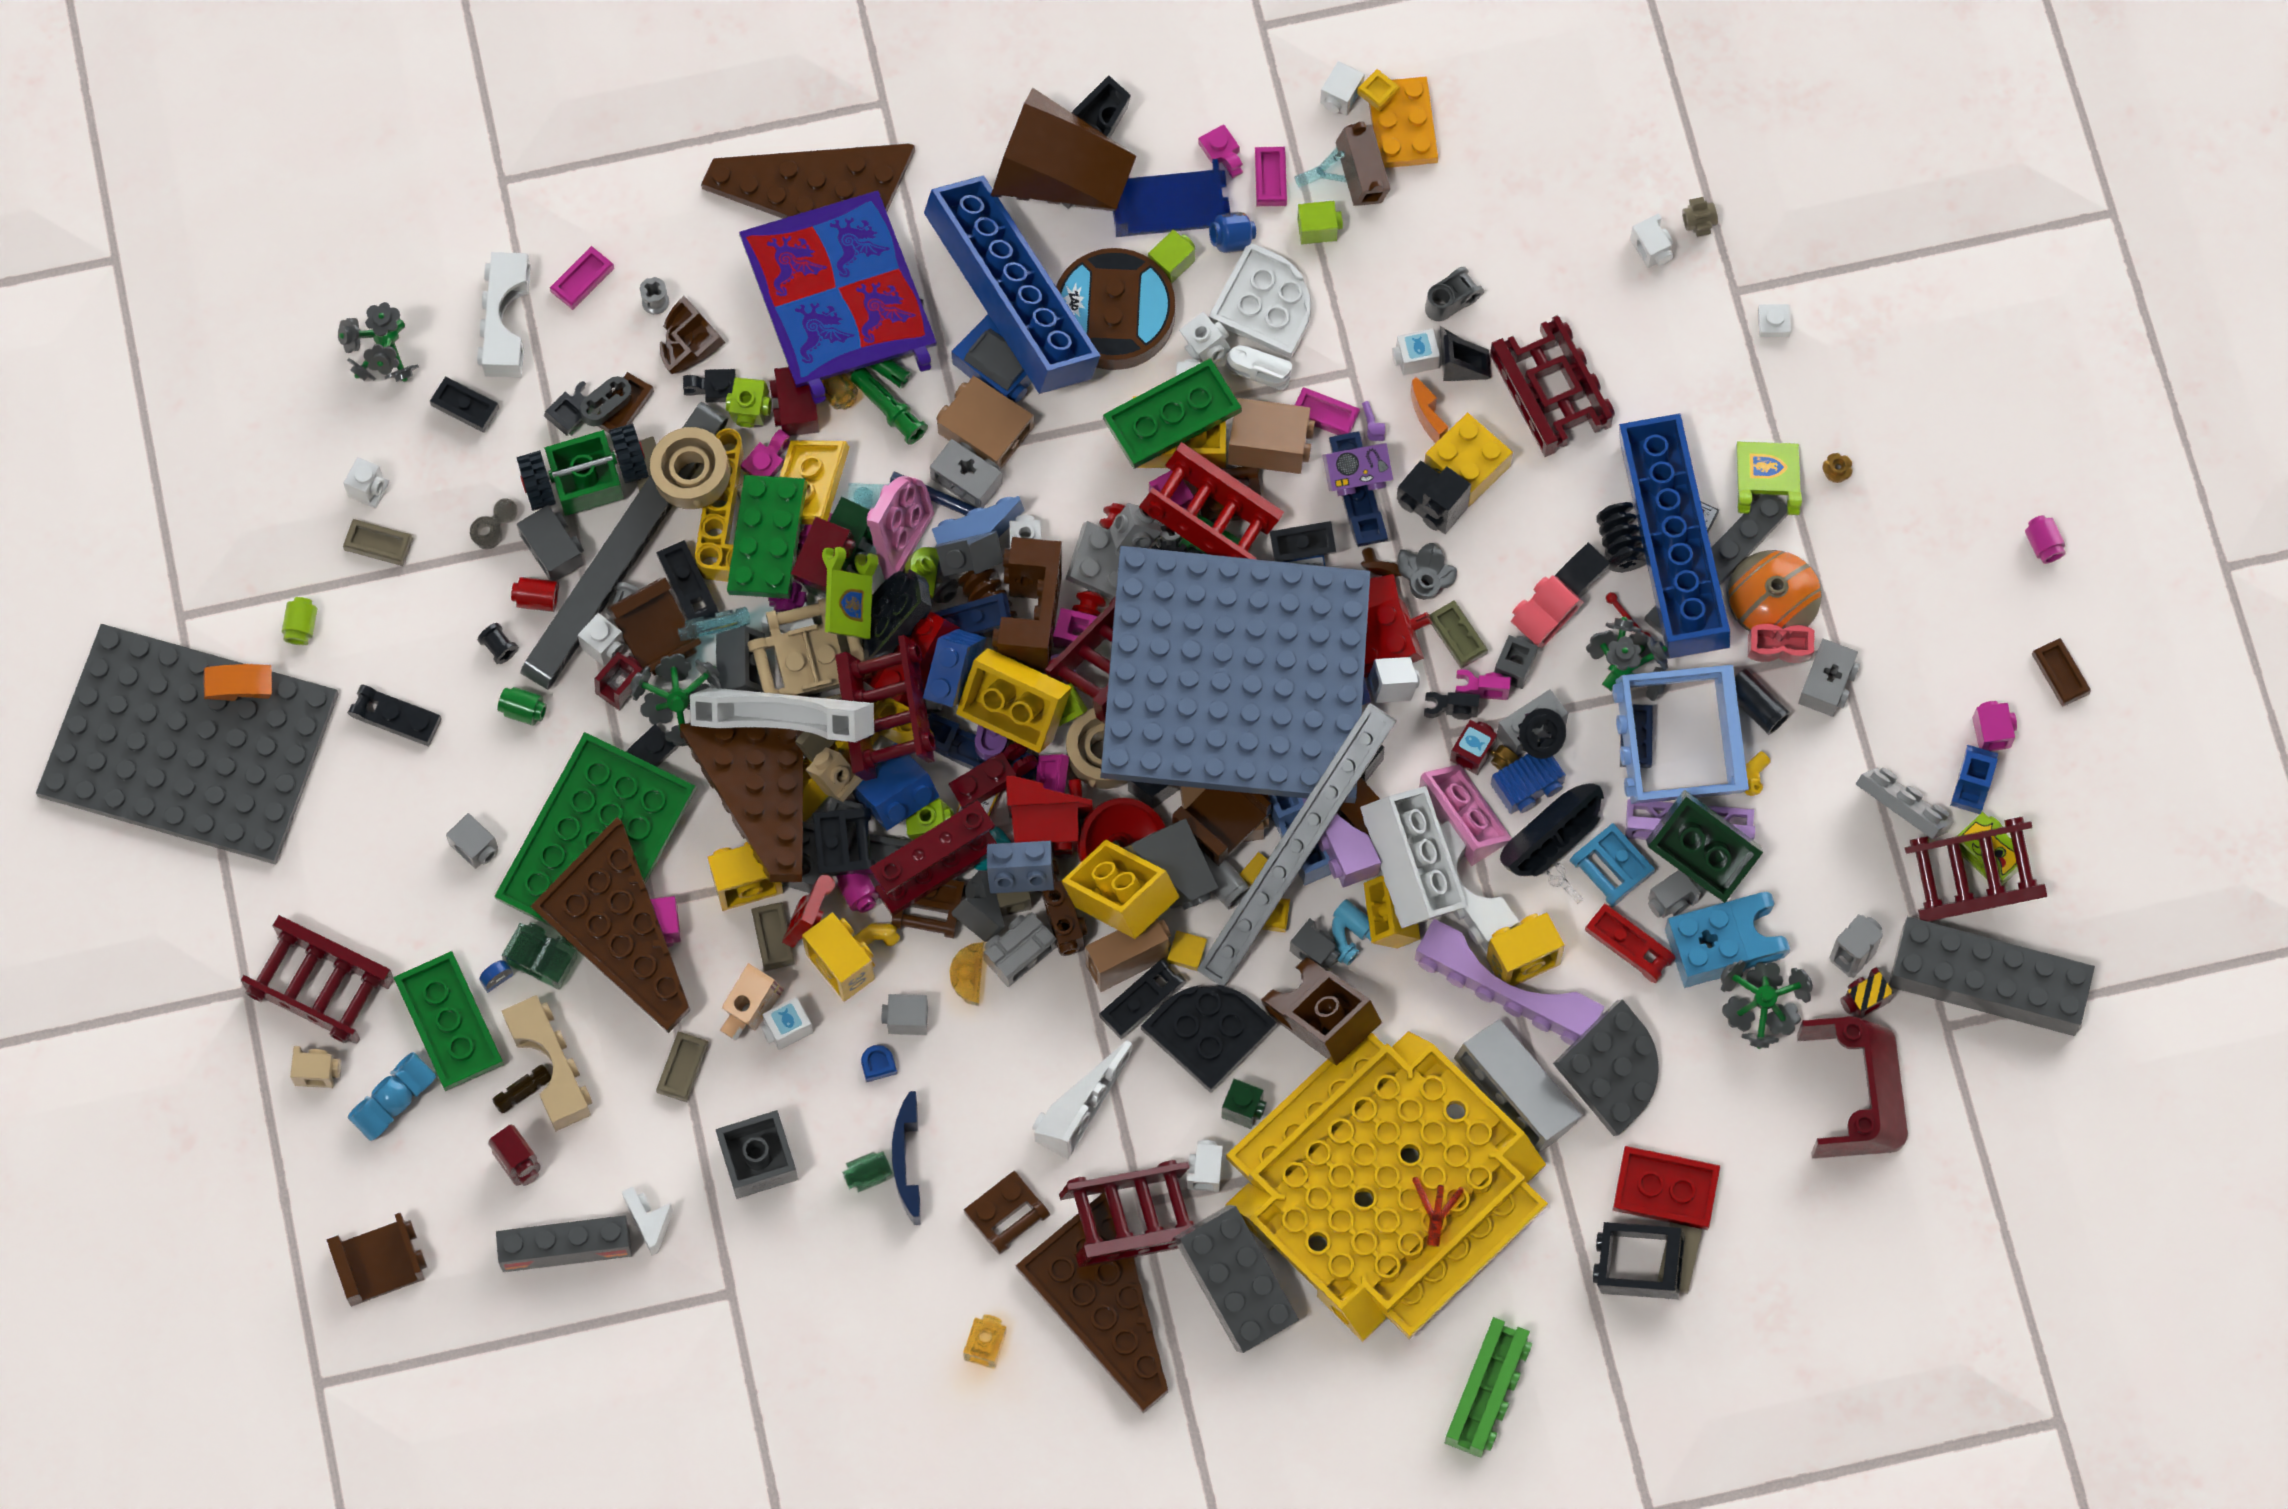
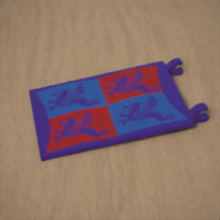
M878 190L739 232L795 386L798 388L808 385L815 404L826 401L825 388L821 380L914 352L919 371L924 372L931 369V357L927 348L936 346L937 342Z

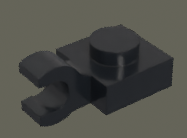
M735 369L705 370V378L696 375L683 376L684 395L705 394L706 403L726 402L727 394L732 393L736 377Z
M1427 692L1425 701H1432L1437 706L1433 709L1425 708L1424 716L1436 718L1446 711V715H1452L1453 718L1459 720L1477 717L1480 695L1448 692V695H1440L1436 692Z

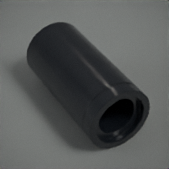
M1747 669L1742 670L1735 676L1738 705L1768 735L1775 732L1788 719L1791 713Z

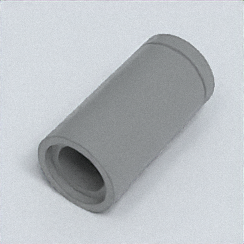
M1202 852L1219 887L1212 892L1228 910L1240 904L1250 886L1226 859L1218 866Z

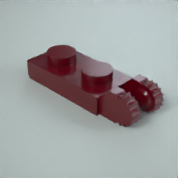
M1015 742L1009 745L1004 752L991 757L948 783L962 809L977 800L981 804L1007 788L1006 776L1021 777L1035 768L1038 761L1033 755H1027L1023 759L1018 760L1013 767L1010 765L1012 761L1026 753L1029 748Z

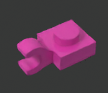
M1224 124L1198 138L1199 146L1213 166L1222 162L1232 178L1243 173L1240 168L1243 166V163L1237 156L1240 153V147Z
M779 429L772 437L768 447L759 442L740 465L741 469L749 475L774 477L783 467L784 459L780 455L789 447L790 440L788 439L790 436Z
M1457 670L1456 678L1465 679L1468 684L1466 686H1456L1455 693L1480 695L1479 698L1508 700L1511 677H1504L1500 673H1487L1485 676L1479 675L1478 679L1469 670Z

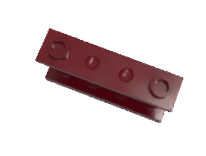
M1116 596L1110 601L1109 606L1058 657H1054L1048 663L1045 669L1047 676L1060 682L1065 680L1068 683H1072L1074 687L1093 698L1092 702L1096 718L1104 724L1108 684L1105 687L1099 688L1074 672V670L1084 660H1087L1109 674L1110 660L1096 652L1095 649L1105 639L1112 642Z
M905 635L898 636L900 651L861 662L847 651L835 655L842 700L873 703L907 693L909 710L875 719L874 733L911 723L914 740L879 750H874L872 747L871 737L873 735L857 742L848 741L852 773L865 781L877 778L876 767L878 763L915 752L916 756L928 763L935 762L933 751L936 749L934 736L930 732L926 701L923 699L924 688L920 669L922 652L919 645ZM902 664L904 681L869 691L864 690L862 678L865 677V674Z
M978 800L869 867L879 883L875 887V891L892 917L987 858V844H997L989 832L995 828V824Z
M2022 816L2004 820V827L1932 842L1929 841L1928 836L1911 839V846L1904 847L1906 854L1916 853L1926 902H1923L1924 908L1917 909L1919 919L1928 922L2047 897L2045 884H2037V879H2033L2023 830L2033 828L2032 822H2024ZM2006 833L2011 835L2020 882H2018L2019 889L2006 891L2005 885H2001L1991 836ZM1978 839L1989 889H1986L1987 895L1974 898V893L1969 890L1960 843ZM1947 846L1957 891V895L1954 896L1956 902L1943 904L1942 898L1938 899L1928 852L1929 849Z
M278 915L272 926L279 942L257 980L243 975L241 982L246 990L245 993L259 1002H262L264 999L330 1031L329 1035L339 1042L346 1043L349 1040L357 1044L360 1038L357 1031L351 1027L374 988L377 989L379 985L389 989L394 980L391 970ZM296 944L306 949L305 953L307 955L287 990L282 994L268 987L289 948H294ZM324 958L334 963V970L311 1008L296 1001V998L316 963ZM353 972L361 976L362 984L339 1022L323 1013L345 975H350Z
M1169 1160L1160 1163L1156 1168L1086 1180V1177H1077L1069 1180L1059 1193L1060 1201L1075 1198L1086 1238L1084 1246L1076 1254L1079 1268L1179 1249L1173 1237L1195 1225L1193 1221L1189 1220L1178 1181L1190 1168L1189 1163H1177L1176 1160ZM1165 1181L1177 1221L1175 1228L1164 1230L1162 1226H1159L1148 1184ZM1135 1187L1147 1228L1145 1234L1134 1236L1133 1232H1129L1118 1193L1120 1189ZM1105 1192L1117 1234L1114 1240L1103 1241V1238H1099L1087 1195Z

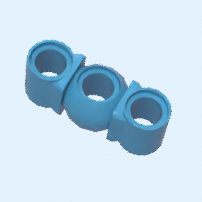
M415 1052L405 1056L396 1065L394 1070L390 1072L392 1076L384 1078L373 1089L371 1097L366 1096L349 1113L347 1118L369 1141L381 1135L389 1124L394 1121L392 1117L402 1113L412 1102L413 1096L417 1097L436 1078V1074Z

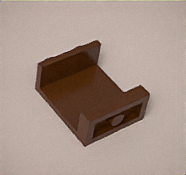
M665 577L655 580L607 607L618 629L622 631L623 638L634 658L640 663L643 670L646 666L650 667V672H652L653 676L657 675L655 667L661 663L662 657L682 654L686 659L697 652L695 647L701 644L700 639L694 636L669 591L671 587Z
M1205 789L1186 809L1180 806L1172 814V824L1186 818L1201 851L1219 866L1271 814V803L1269 802L1271 799L1265 794Z
M401 1212L394 1214L397 1222L342 1241L339 1235L326 1239L346 1299L351 1307L425 1280L422 1269L428 1268L421 1249L415 1251L412 1240L416 1239L417 1236L411 1220L405 1222Z

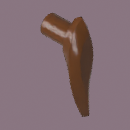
M1371 547L1362 550L1364 561L1361 562V565L1365 570L1380 576L1394 574V577L1402 576L1399 572L1398 564L1376 559L1374 549Z

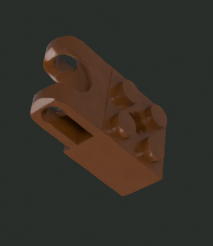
M1306 957L1295 967L1300 971L1303 980L1298 989L1284 994L1272 989L1261 1001L1268 1014L1275 1021L1337 1066L1382 1021L1369 998L1330 970L1326 971L1313 960Z

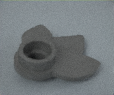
M1435 543L1424 545L1417 555L1403 549L1398 554L1399 572L1409 580L1410 590L1418 599L1426 600L1433 598L1440 589L1448 588L1455 582L1457 568L1444 564L1443 552ZM1421 580L1427 582L1429 586L1424 585Z

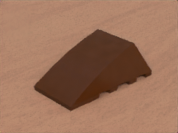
M1032 88L1024 102L1004 153L991 196L1000 198L1002 196L1017 197L1016 200L1029 201L1030 199L1048 201L1049 204L1060 205V203L1075 204V207L1116 212L1136 160V155L1035 88Z

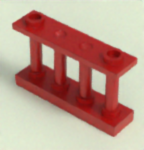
M1181 442L1165 464V467L1173 472L1162 490L1159 492L1152 488L1139 505V508L1208 555L1256 559L1255 556L1248 552L1260 531L1266 535L1269 534V531L1277 524L1284 511ZM1182 479L1198 488L1186 510L1170 500ZM1209 496L1224 506L1212 527L1196 517ZM1234 514L1250 523L1238 545L1222 535Z

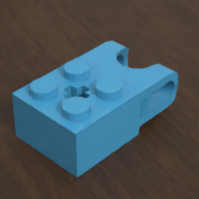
M1757 893L1667 919L1665 933L1671 951L1676 958L1675 963L1684 988L1720 979L1723 970L1729 964L1738 963L1740 960L1746 963L1743 972H1745V969L1755 967L1758 962L1771 963L1783 959L1789 954L1791 949L1785 937H1765L1759 934L1754 927L1755 920L1768 915L1772 911L1775 903L1771 893ZM1701 942H1708L1712 947L1708 948L1706 944H1701Z

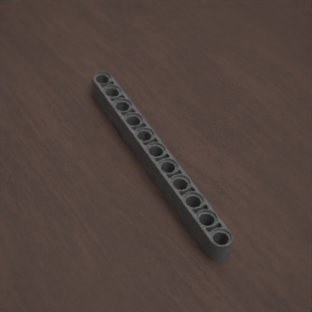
M700 402L682 428H701L716 435L726 427L729 418L707 404ZM693 462L687 464L680 469L677 475L683 479L691 480L701 463ZM651 475L522 666L520 674L547 690L552 687L579 647L578 634L597 613L601 614L616 592L617 583L624 580L673 507L672 504L668 503L659 494Z

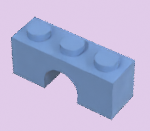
M1268 795L1271 799L1269 801L1271 803L1270 815L1282 838L1304 805L1302 798ZM1318 843L1298 873L1304 886L1331 875L1328 865L1330 858L1326 850L1321 851Z

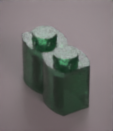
M531 922L528 925L519 923L501 955L502 959L514 969L531 975L537 980L560 990L578 957L576 950L563 937L558 936L557 939L546 936V930Z

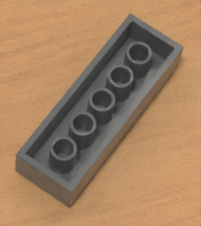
M1907 916L1901 931L1888 985L1891 988L2076 1036L2082 1024L2095 966Z

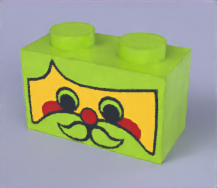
M1982 812L1957 836L2003 826L1996 818L1988 817ZM2007 834L1991 836L2002 886L2018 872L2012 840ZM1979 840L1960 843L1962 857L1987 879Z

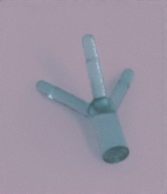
M1336 147L1319 166L1295 176L1294 179L1298 188L1320 178L1347 183L1344 175L1324 172L1344 157L1345 152L1340 151L1338 153Z

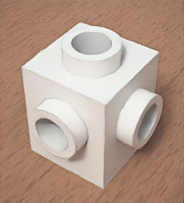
M1204 311L1179 329L1188 343L1184 348L1192 359H1201L1204 362L1211 358L1216 363L1223 359L1225 354L1231 350V347L1225 340L1229 337L1228 332L1219 321L1213 324Z

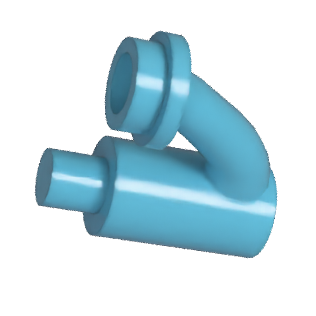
M1346 899L1333 914L1332 933L1338 951L1341 953L1338 961L1341 964L1344 962L1348 966L1355 960L1360 951L1353 942L1348 945L1345 927L1361 940L1368 938L1371 941L1368 916Z

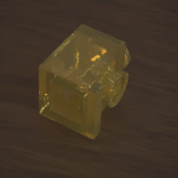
M986 1314L983 1315L982 1319L974 1318L966 1347H964L963 1351L965 1361L992 1369L996 1368L1007 1334L1006 1326L1001 1325V1319ZM982 1333L992 1336L988 1342L981 1341L979 1337Z

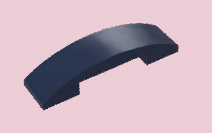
M1359 431L1329 437L1331 453L1363 447ZM1367 485L1355 487L1356 493L1341 496L1357 547L1388 541L1382 514L1378 510L1373 490H1368Z
M930 713L928 721L929 728L934 734L935 752L969 769H973L986 761L980 758L975 751V734L959 728L960 724L935 713ZM1028 752L1024 753L1019 758L1010 763L1011 767H1013L1018 760L1023 759L1027 755L1029 756L1032 754ZM1037 766L1021 776V778L1036 781Z
M910 1091L902 1103L894 1126L892 1165L896 1188L903 1208L914 1225H921L919 1185H907L905 1132L918 1131L916 1091Z

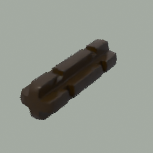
M544 1065L537 1066L532 1070L530 1076L526 1074L507 1087V1092H500L493 1097V1104L499 1112L505 1113L513 1107L512 1104L514 1102L518 1104L538 1090V1085L543 1086L551 1080V1074Z

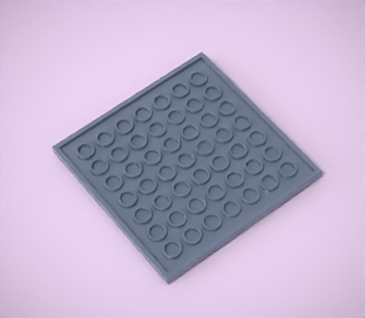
M1120 546L1100 778L1307 799L1361 717L1370 571ZM1357 783L1345 800V803H1355Z

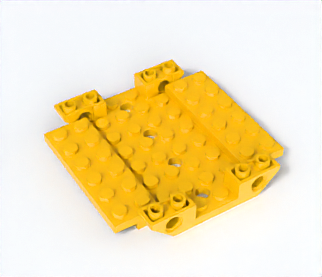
M1410 1031L1392 1047L1388 1043L1384 1045L1373 1033H1370L1337 1066L1327 1059L1226 1154V1159L1249 1182L1225 1206H1236L1248 1229L1270 1251L1275 1248L1317 1289V1297L1362 1342L1386 1320V1317L1410 1340L1548 1205L1527 1184L1546 1166V1163L1525 1132L1434 1044ZM1453 1104L1463 1107L1465 1115L1460 1119H1452L1446 1112L1447 1108ZM1406 1148H1413L1419 1153V1159L1414 1163H1407L1401 1158V1152ZM1359 1192H1368L1373 1197V1203L1368 1207H1361L1355 1202L1354 1198ZM1322 1236L1327 1241L1326 1248L1322 1251L1312 1250L1308 1244L1310 1238Z

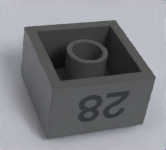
M778 1110L715 1129L736 1199L798 1180L797 1171Z

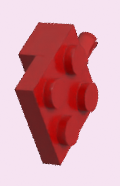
M1399 597L1368 609L1364 665L1365 679L1368 678L1375 659L1411 657L1412 663L1424 659L1415 631L1432 624L1428 612L1411 619L1405 602Z

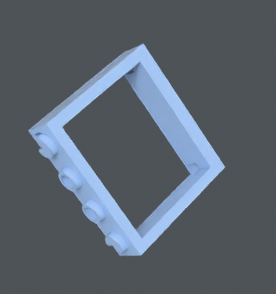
M1733 665L1622 675L1616 679V684H1613L1612 694L1614 702L1619 704L1620 715L1616 717L1618 734L1623 736L1624 746L1620 748V758L1622 765H1626L1628 778L1624 779V790L1626 796L1630 797L1631 804L1677 800L1684 790L1695 798L1740 794L1749 790ZM1715 680L1728 784L1643 792L1630 688Z

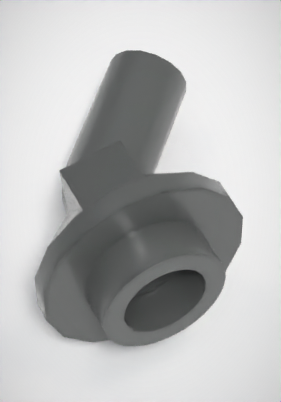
M938 562L932 600L935 603H948L957 595L958 582L956 579H950L948 576L943 577L940 562Z

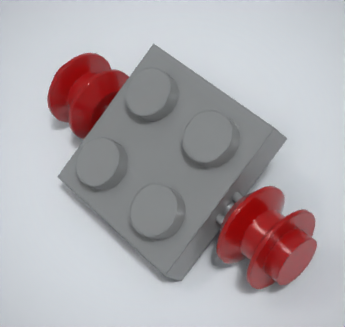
M1113 503L1111 506L1104 507L1103 512L1108 517L1099 521L1100 526L1089 521L1082 525L1065 580L1088 590L1076 594L1080 605H1074L1072 607L1073 611L1098 617L1101 614L1098 611V607L1106 606V601L1100 595L1111 600L1116 596L1119 551L1115 548L1109 528L1113 524L1115 517L1125 507L1122 504Z

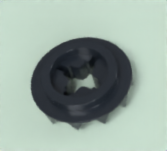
M1535 708L1532 712L1525 714L1522 723L1518 725L1520 730L1517 739L1523 747L1522 750L1535 758L1545 759L1552 757L1559 752L1566 739V726L1563 719L1557 712L1548 708ZM1544 725L1543 730L1551 735V738L1541 737L1538 742V735L1534 734L1532 729H1539Z

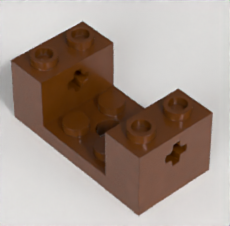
M1012 537L1011 548H1005L1004 584H1009V596L1038 599V605H1035L1033 620L1001 617L1000 628H994L992 647H994V651L1046 675L1045 669L1051 661L1053 634L1062 580V541Z

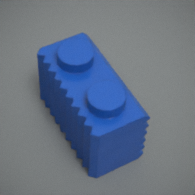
M1526 754L1509 766L1494 773L1491 778V786L1510 814L1517 810L1520 813H1524L1534 807L1536 804L1535 800L1541 796L1552 797L1563 788L1562 784L1565 781L1566 774L1553 756L1540 759Z

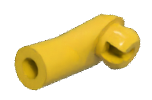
M1762 751L1746 763L1749 790L1745 791V793L1749 796L1761 793L1763 784L1760 782L1759 773L1771 763L1769 757Z
M871 923L853 936L858 944L863 941L867 946L875 940H883L887 946H893L900 940V935L896 932L897 928L891 923Z

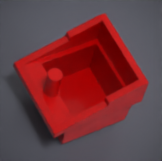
M1006 776L1009 819L1012 818L1014 843L1051 841L1054 857L1073 856V852L1078 851L1079 818H1086L1093 810L1092 800L1082 797V780H1069L1070 794L1045 789L1042 782L1016 776Z

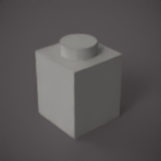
M888 994V1005L882 1004L881 1022L882 1024H887L888 1034L927 1035V995Z

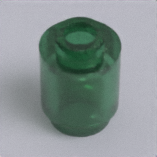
M873 1151L845 1163L847 1170L842 1171L849 1190L855 1187L857 1193L886 1181V1177L893 1175L883 1151L879 1153Z

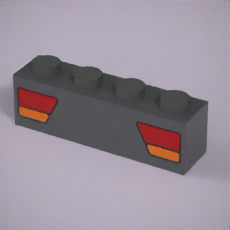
M626 1215L496 1231L498 1263L502 1272L632 1257L630 1230Z

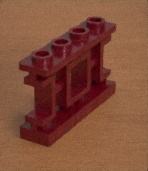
M1558 315L1552 317L1549 323H1541L1540 333L1543 339L1520 348L1514 336L1509 337L1507 341L1501 338L1491 343L1490 356L1544 457L1556 453V448L1559 446H1567L1568 436L1565 430L1588 420L1594 433H1596L1601 428L1605 430L1611 428L1613 416L1615 415L1609 399L1604 400L1599 391L1601 386L1597 376L1594 373L1590 374L1586 367L1587 360L1584 352L1580 347L1576 349L1572 341L1573 334L1567 322L1562 323ZM1555 341H1557L1564 355L1548 361L1543 351L1555 347ZM1532 357L1537 366L1527 370L1524 378L1516 363ZM1561 370L1571 389L1547 399L1537 379ZM1584 391L1592 406L1576 412L1571 402L1582 398ZM1560 408L1565 418L1553 422L1551 429L1544 414Z

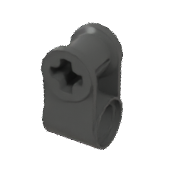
M1465 266L1456 269L1448 277L1429 289L1425 303V313L1431 320L1444 321L1464 307H1468L1476 302L1484 293L1482 286H1477L1468 275L1469 271ZM1435 300H1442V301H1444L1446 304H1445V305H1437V304H1435L1433 301H1435Z

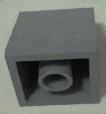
M1186 818L1123 847V849L1166 870L1179 895V898L1170 906L1171 909L1182 905L1183 909L1186 910L1192 906L1199 905L1211 899L1209 892L1219 888Z

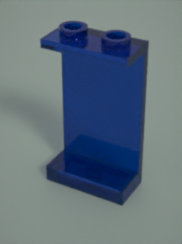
M1212 159V170L1128 178L1116 212L1113 211L1116 237L1171 232L1173 229L1175 231L1209 228L1210 223L1214 222L1216 216L1230 213L1229 198L1222 195V188L1227 187L1225 169L1219 170L1218 159Z

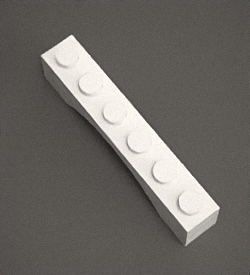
M712 687L690 695L691 726L709 728H783L813 733L829 740L857 742L874 735V703Z

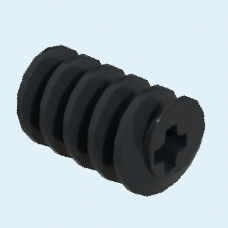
M1631 502L1609 505L1596 516V522L1600 525L1599 534L1603 537L1602 545L1606 548L1604 554L1609 559V569L1613 572H1629L1642 567L1646 563L1645 560L1637 559L1644 555L1645 551L1643 548H1635V546L1642 542V538L1632 536L1639 531V526L1629 525L1636 520L1635 514H1626L1634 507Z

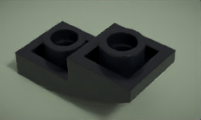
M1588 542L1555 576L1581 598L1587 592V588L1610 568V562Z

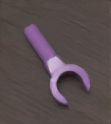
M1369 401L1363 402L1362 406L1368 424V439L1370 441H1384L1385 423H1375V417Z

